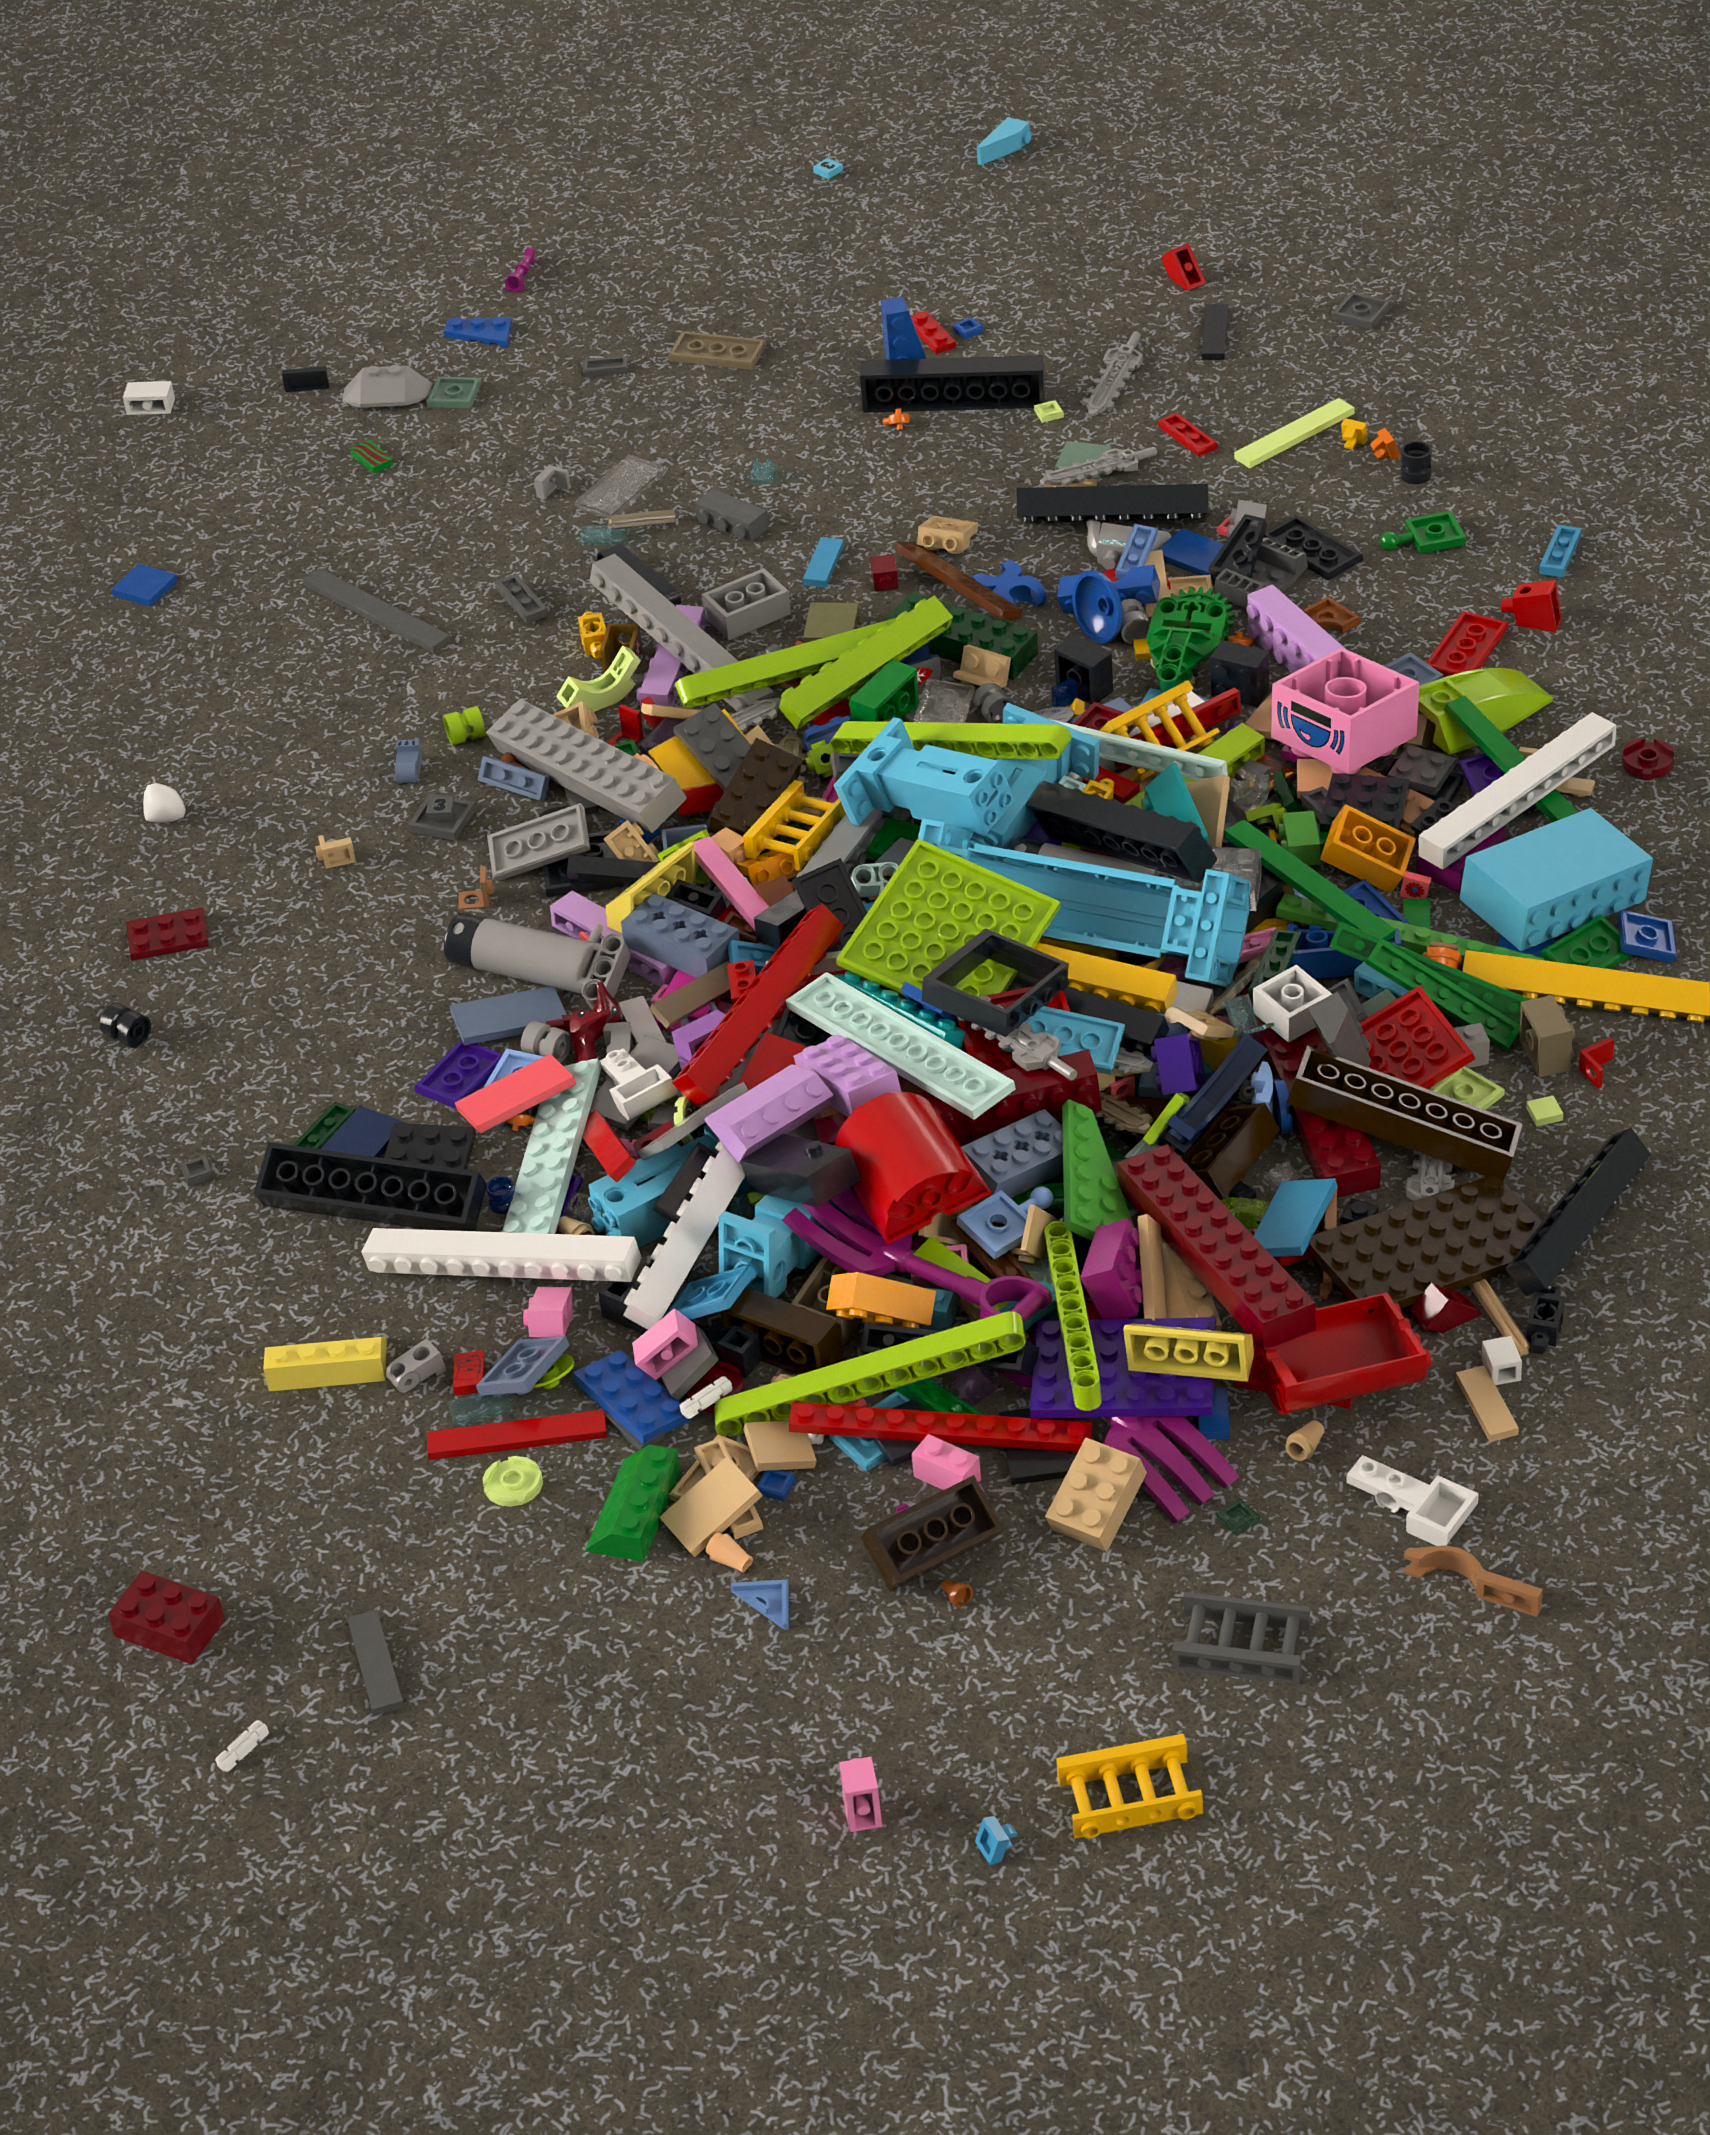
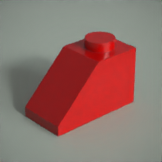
M1189 243L1171 249L1161 257L1168 276L1186 291L1206 284Z

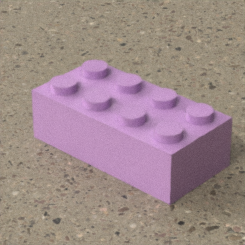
M831 1036L827 1041L816 1046H809L803 1052L793 1056L796 1066L818 1074L833 1093L829 1105L846 1117H849L858 1106L885 1093L901 1092L895 1069L844 1036Z

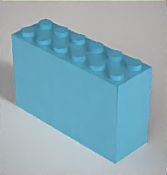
M1588 808L1466 856L1459 899L1517 949L1523 951L1577 929L1600 914L1606 917L1641 903L1646 899L1653 857L1592 808Z

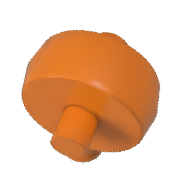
M895 409L896 414L889 415V418H884L883 424L897 425V430H902L903 424L910 423V417L908 413H901V409Z
M1237 631L1236 636H1229L1227 639L1229 642L1245 646L1253 645L1254 642L1251 637H1243V632Z
M521 1112L505 1122L513 1124L512 1130L518 1131L519 1125H533L536 1117H531L529 1114Z

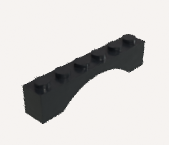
M608 1281L598 1292L602 1317L642 1334L648 1331L646 1328L623 1316L628 1305L624 1304L627 1295L632 1288L638 1290L640 1285L633 1281ZM695 1323V1327L698 1326L705 1332L719 1359L717 1362H726L739 1369L742 1377L746 1378L762 1360L758 1334L737 1325L710 1327Z

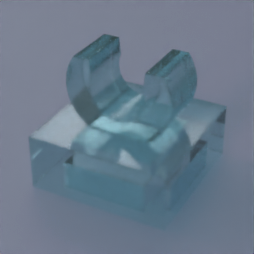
M756 458L749 475L750 483L772 485L778 473L777 465H772L771 459H768L766 464H760L759 458Z

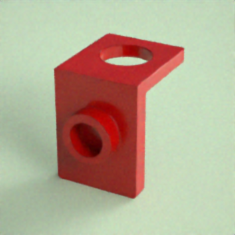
M621 704L618 707L621 731L606 743L616 745V741L619 738L625 737L629 738L630 741L634 740L636 744L644 737L641 713Z
M1611 1037L1580 1050L1579 1071L1598 1089L1602 1088L1603 1068L1600 1065L1613 1059L1614 1040ZM1590 1069H1594L1596 1078L1593 1077V1075L1590 1072Z

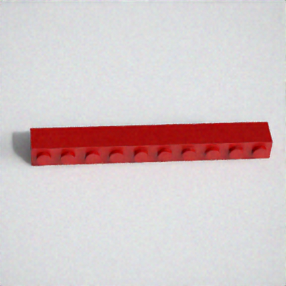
M823 903L806 913L672 1082L694 1106L704 1101L708 1103L718 1095L719 1091L717 1088L719 1085L722 1086L732 1077L733 1073L731 1070L738 1067L746 1059L745 1052L747 1050H751L760 1041L759 1034L764 1033L773 1025L774 1021L772 1018L774 1015H779L786 1008L787 1004L785 1001L800 990L799 983L801 981L804 982L813 974L814 970L812 967L819 964L826 957L825 950L831 948L840 939L838 934L844 925Z

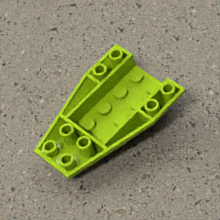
M1484 668L1454 674L1420 685L1418 710L1436 724L1433 742L1448 755L1475 747L1477 744L1444 711L1446 703L1466 696L1503 733L1551 703L1553 697L1521 671L1507 668Z

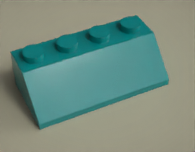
M1173 763L1145 787V795L1141 799L1142 810H1153L1160 815L1173 816L1180 821L1194 822L1200 827V833L1204 839L1208 841L1207 831L1177 763Z

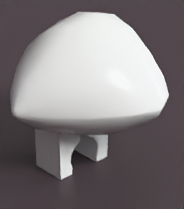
M159 783L147 786L143 800L146 821L165 823L184 817L186 809L176 790Z

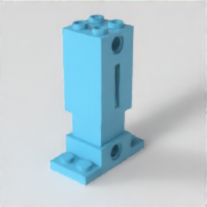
M1007 703L1003 708V724L1062 725L1010 703ZM1062 725L1070 731L1072 738L1058 759L997 758L1015 801L986 835L969 831V848L974 849L975 844L1009 849L1011 842L1016 837L1023 838L1024 835H1027L1036 819L1026 806V803L1043 781L1053 784L1054 782L1059 783L1064 775L1068 776L1070 772L1094 781L1099 773L1100 739Z
M895 717L891 719L833 785L850 823L858 826L873 809L890 812L894 806L909 809L912 817L922 820L923 818L945 822L970 832L986 835L1015 801L999 761L925 745L921 751H916L902 719Z
M708 1124L704 1126V1136L682 1147L676 1142L668 1149L647 1160H642V1158L636 1160V1164L619 1181L615 1182L607 1175L589 1184L590 1197L588 1202L593 1210L594 1217L591 1220L595 1230L598 1233L603 1232L606 1236L635 1237L638 1248L663 1236L671 1221L653 1210L654 1205L698 1142L717 1154L719 1153V1151L715 1150L719 1138ZM746 1176L736 1191L738 1196L750 1191Z
M765 1195L755 1205V1218L753 1220L726 1211L719 1216V1273L751 1265L756 1274L746 1287L777 1298L787 1288V1275L795 1267L805 1270L820 1255L818 1251L796 1235L782 1219L796 1207L834 1238L836 1236L816 1220L801 1203ZM831 1199L827 1201L848 1218L851 1217Z

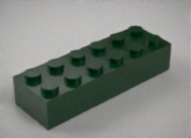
M911 592L886 617V620L897 618L904 611L910 612L920 600L924 598L928 600L929 597ZM940 601L953 616V619L947 630L928 642L929 654H937L939 657L961 663L963 648L969 644L1011 657L1008 679L1014 680L1037 656L1038 635L1036 630Z

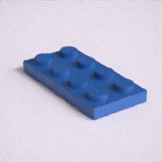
M618 1350L573 1372V1382L606 1412L610 1413L642 1444L663 1431L667 1433L691 1421V1419H687L682 1415L680 1409L681 1402L673 1398L656 1380L636 1366L635 1362L622 1350Z

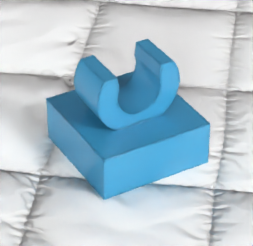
M995 1816L986 1817L982 1820L975 1843L990 1865L1002 1861L1005 1851L1013 1847L1009 1838L1017 1837V1832L1011 1824L1001 1826Z

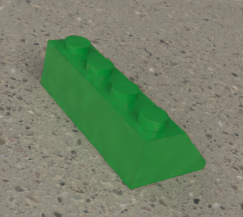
M648 1444L623 1460L586 1546V1552L644 1562L661 1519L659 1517L665 1512L670 1500L669 1493L675 1487L681 1473L678 1449Z

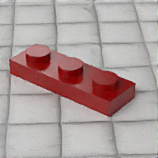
M919 311L910 315L918 336L936 354L956 348V341L927 311Z

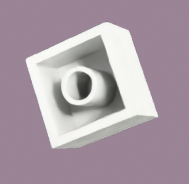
M1295 965L1253 988V1013L1289 1043L1316 1027L1307 1007L1332 995V993L1299 966Z

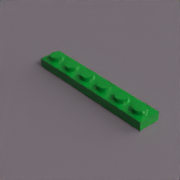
M1381 938L1365 964L1408 991L1420 985L1439 1010L1461 1024L1467 1026L1481 1023L1490 1042L1506 1051L1519 1032L1520 1024Z

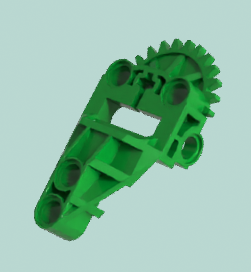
M1201 586L1197 592H1194L1193 587H1189L1188 593L1180 589V596L1171 593L1170 597L1160 599L1156 607H1154L1147 634V643L1162 693L1178 686L1184 680L1190 681L1193 677L1191 670L1202 661L1205 662L1210 655L1212 656L1222 640L1227 641L1229 627H1234V622L1231 621L1234 619V613L1231 612L1233 610L1232 605H1227L1228 599H1221L1222 595L1220 592L1213 595V589L1210 588L1206 593H1203V587Z

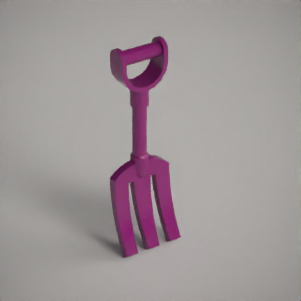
M846 1189L831 1200L862 1226L843 1215L828 1202L818 1208L801 1204L816 1220L844 1243L825 1232L796 1207L782 1219L803 1241L851 1273L860 1272L877 1277L893 1270L911 1273L959 1294L960 1298L980 1306V1319L1002 1313L993 1308L998 1303L1018 1301L1019 1303L1010 1311L1020 1314L1024 1323L1038 1309H1045L1052 1302L1050 1291L1043 1284L1021 1276H1003L985 1283L971 1276L964 1277L915 1256L911 1251L912 1233L887 1245L858 1198L850 1189Z
M1036 1333L1025 1339V1341L1035 1345ZM1002 1373L1019 1386L1032 1388L1033 1376ZM1182 1416L1104 1417L1111 1422L1112 1426L1106 1435L1104 1445L1141 1459L1147 1472L1141 1487L1174 1523L1187 1516L1190 1511L1165 1479L1132 1444L1161 1466L1199 1506L1207 1502L1215 1494L1184 1455L1156 1427L1160 1428L1187 1450L1223 1488H1227L1240 1477L1218 1450Z

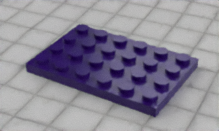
M1216 1317L1155 1318V1321L1152 1319L1088 1320L1099 1372L1102 1397L1101 1405L1091 1411H1083L1075 1406L1059 1320L1037 1321L1035 1345L1040 1347L1038 1360L1033 1368L1030 1402L1031 1418L1213 1415L1214 1378L1129 1371L1123 1329L1124 1325L1149 1324L1216 1331Z

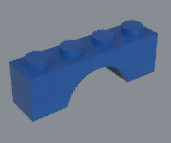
M1155 565L1130 568L1125 576L1113 582L1118 590L1121 601L1136 599L1142 605L1158 602L1160 580ZM1079 575L1060 577L1057 598L1063 613H1074L1072 592Z

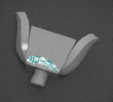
M1087 520V544L1089 551L1097 557V562L1102 564L1105 569H1114L1118 566L1133 527L1102 523L1101 526L1097 520ZM1158 530L1151 551H1156L1171 538L1170 533Z

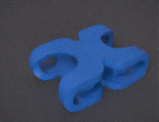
M1007 560L1000 564L1002 569L999 576H987L983 573L971 576V578L1014 605L1017 602H1028L1036 607L1046 602L1043 585L1033 576H1022V567L1013 560Z

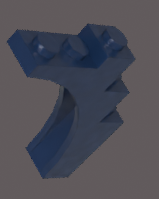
M1245 1033L1198 1093L1178 1113L1173 1114L1167 1122L1169 1128L1162 1136L1167 1141L1165 1145L1168 1144L1177 1155L1180 1152L1185 1154L1218 1113L1227 1104L1231 1103L1267 1055L1268 1049Z

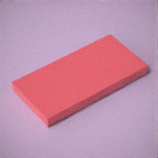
M548 1054L455 1102V1105L461 1115L479 1133H483L574 1086L576 1082L574 1076L551 1054Z

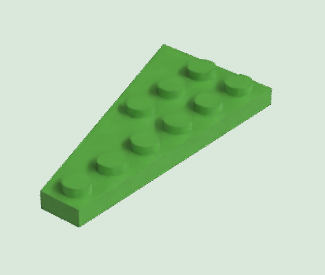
M1068 1099L1062 1105L1064 1228L1089 1240H1093L1098 1226L1127 1218L1134 1228L1093 1111L1083 1104H1078Z

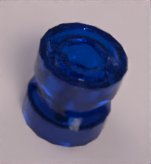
M506 1176L494 1177L486 1185L489 1206L494 1213L506 1214L513 1200L515 1192L514 1183L511 1178Z

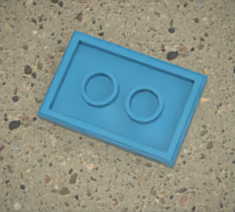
M745 1265L689 1282L664 1317L674 1308L689 1320L729 1309L756 1274V1271L751 1265Z

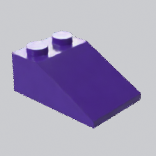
M1190 1034L1154 1039L1155 1046H1151L1153 1062H1158L1159 1074L1155 1075L1158 1091L1162 1090L1163 1095L1166 1096L1175 1095L1176 1093H1198L1206 1083L1200 1038Z

